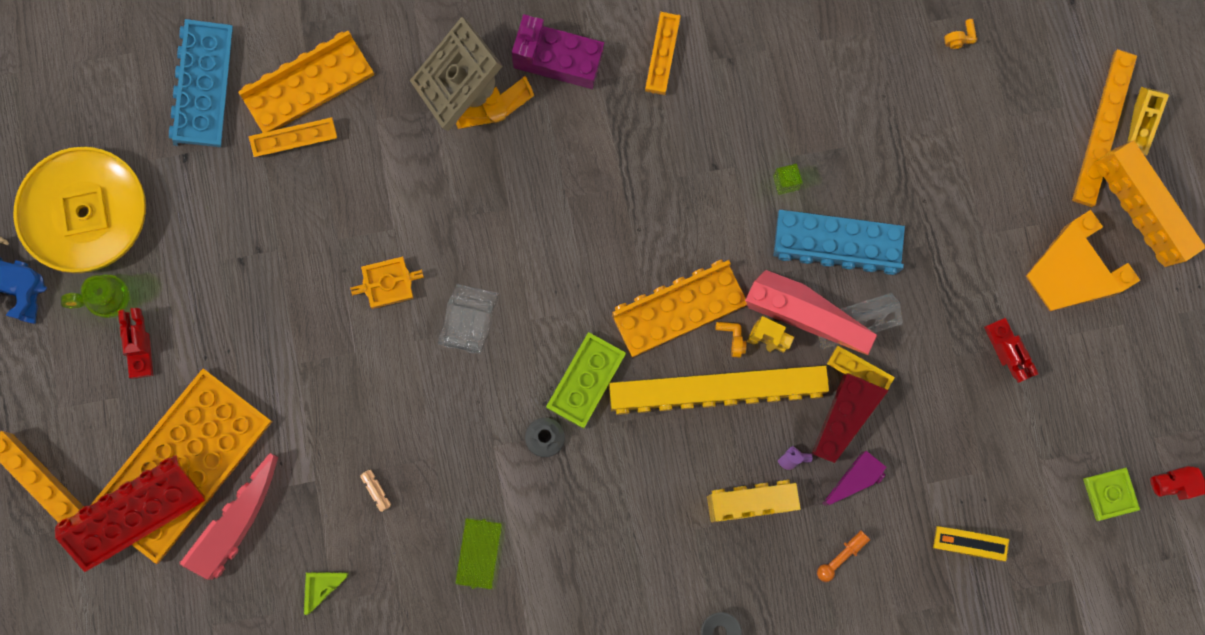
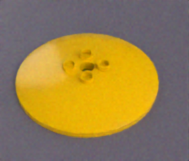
M93 147L68 148L44 158L26 175L15 197L14 225L18 238L24 248L42 264L67 273L92 272L116 262L133 246L139 237L145 221L146 199L139 178L132 168L118 156ZM87 207L89 210L88 214L85 217H79L80 209Z

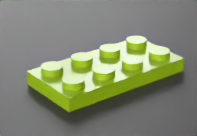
M588 332L546 408L584 429L625 357L626 352Z

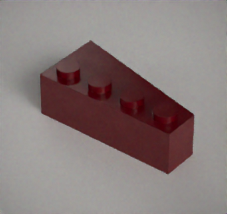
M845 373L811 454L835 463L889 390Z

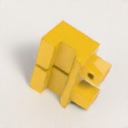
M762 316L755 322L747 342L755 345L761 341L767 344L766 349L769 352L776 349L784 353L786 349L790 348L794 337L784 332L785 326Z

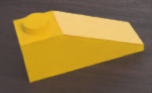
M1141 87L1134 106L1128 142L1134 140L1142 153L1148 155L1169 94Z

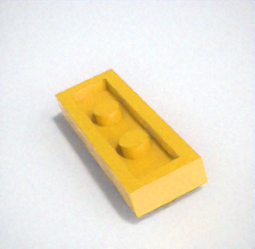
M838 345L826 363L843 374L849 373L887 390L895 378Z

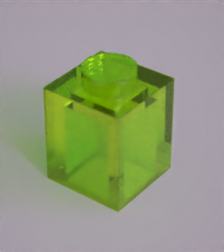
M797 163L776 168L773 174L778 195L797 191L803 184Z

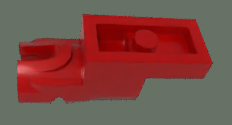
M131 308V316L124 309L119 310L120 336L123 355L127 357L129 378L137 379L154 376L150 335L145 332L142 309ZM131 318L136 322V325H132Z
M1006 318L984 327L1002 366L1007 364L1012 376L1018 383L1039 374L1020 336H1014Z
M1186 466L1150 478L1151 486L1158 497L1177 495L1179 500H1185L1205 494V479L1201 470L1197 467Z

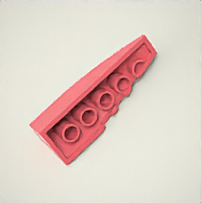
M765 270L754 281L745 300L748 308L866 355H869L877 337L874 332L808 286Z
M270 453L251 475L252 482L242 485L237 491V499L225 505L222 509L223 516L217 521L213 520L179 563L180 565L207 580L217 579L224 572V564L228 559L232 560L238 553L239 548L237 547L252 526L264 502L278 460L276 455Z

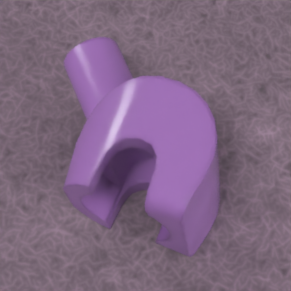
M792 445L778 459V463L782 468L792 470L801 462H812V454L801 453Z

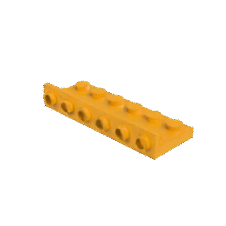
M346 31L336 34L328 42L318 44L314 50L300 54L296 60L282 64L278 70L264 74L260 80L246 84L238 93L262 133L280 129L375 74L352 38L351 33Z
M722 259L711 264V268L705 271L701 268L692 273L693 276L687 279L684 277L673 281L674 285L667 288L665 285L653 290L654 293L649 296L643 294L634 299L635 302L629 305L623 303L614 308L615 311L612 312V317L631 358L746 307V298L730 268V260L725 262Z

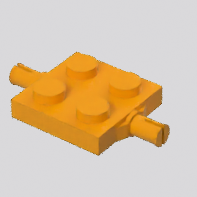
M402 256L362 266L363 284L350 287L352 296L365 293L368 296L371 309L414 299L411 289L412 281L424 278L422 269L409 272Z

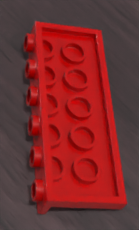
M175 455L172 458L164 459L155 468L142 472L133 481L123 483L111 494L103 495L94 504L81 508L72 517L62 519L55 526V539L80 568L87 572L205 501V496L180 465L179 458Z

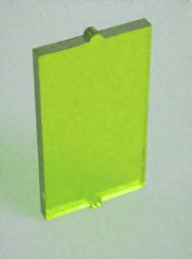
M466 518L455 584L471 586L472 589L476 587L492 589L502 527L501 523L487 522L486 519L481 521Z

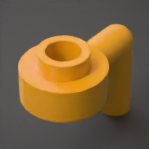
M973 19L965 21L967 35L963 31L951 32L944 36L945 45L950 47V49H958L963 44L976 43L977 37Z
M716 322L715 330L733 332L731 357L741 358V355L746 353V341H743L741 336V325L738 323Z

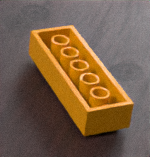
M1134 140L1113 149L1094 162L1097 166V171L1101 176H1104L1109 184V189L1116 194L1120 200L1121 207L1128 212L1132 218L1133 225L1140 230L1144 236V241L1153 249L1156 259L1164 267L1186 262L1205 249L1204 243Z

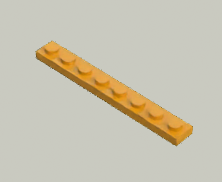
M1118 49L1114 52L1072 199L1074 202L1093 207L1096 204L1103 176L1097 171V166L1094 162L1111 151L1136 62V55Z

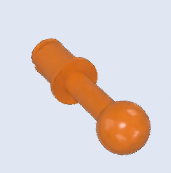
M860 530L847 544L844 543L846 548L829 564H823L818 568V578L823 582L831 581L835 576V570L852 554L857 556L859 550L870 539Z

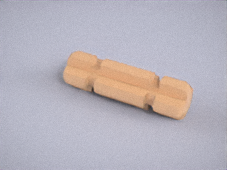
M367 470L361 474L360 477L364 484L367 483L366 488L374 502L377 501L376 505L379 511L382 512L390 508L391 503L388 498L385 499L384 496L386 494L378 480L374 479L373 471Z

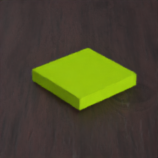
M1127 468L1083 478L1096 521L1140 510Z

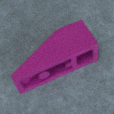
M861 452L822 504L825 506L831 505L875 483L879 484L886 475L883 472L887 467L869 452Z

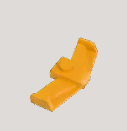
M522 77L521 80L501 95L497 87H495L491 96L486 99L484 104L479 107H469L455 123L457 128L498 123L505 120L509 114L534 96L527 77Z

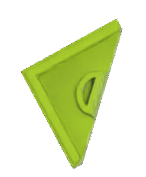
M306 573L304 615H309L349 576V573Z

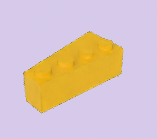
M790 480L777 481V486H768V483L756 484L754 489H747L746 486L734 487V491L725 492V489L713 490L712 494L707 496L711 523L801 510L797 484H790Z

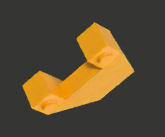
M1092 210L1066 225L1026 275L1049 311L1113 297L1140 281L1129 263L1110 273L1086 239L1103 228Z

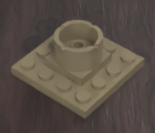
M461 17L411 78L410 82L441 127L449 131L469 107H479L491 96L495 87L494 76L503 66L469 21Z

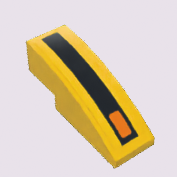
M936 526L933 548L996 561H1006L1009 539Z

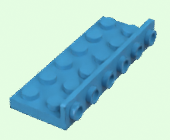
M185 19L184 26H180L179 38L183 39L182 46H178L177 58L181 59L180 66H176L175 78L179 80L178 86H174L173 98H176V106L171 108V118L174 119V126L169 127V138L172 139L175 146H178V143L221 147L233 25Z
M779 210L773 256L779 257V260L782 261L797 259L804 264L820 262L822 266L831 267L836 264L842 265L844 269H855V267L863 268V271L866 272L881 270L885 274L896 275L904 268V264L901 263L905 226Z

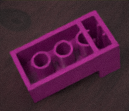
M523 14L512 50L513 68L593 89L604 53V42L545 27L544 19Z

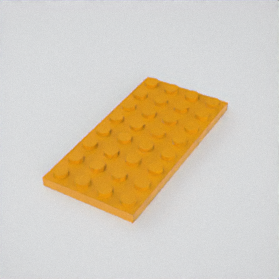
M203 368L92 504L97 502L103 495L116 491L123 483L131 482L138 478L142 472L155 468L164 459L177 455L180 465L203 493L205 501L132 544V546L155 564H159L273 421Z

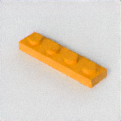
M660 12L646 82V92L666 94L681 15Z
M332 117L248 136L254 157L338 139Z

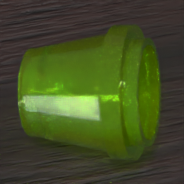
M94 275L87 278L81 286V295L87 309L98 317H115L118 315L119 310H125L130 298L129 289L124 281L114 275ZM99 288H102V293L100 295H96V291Z

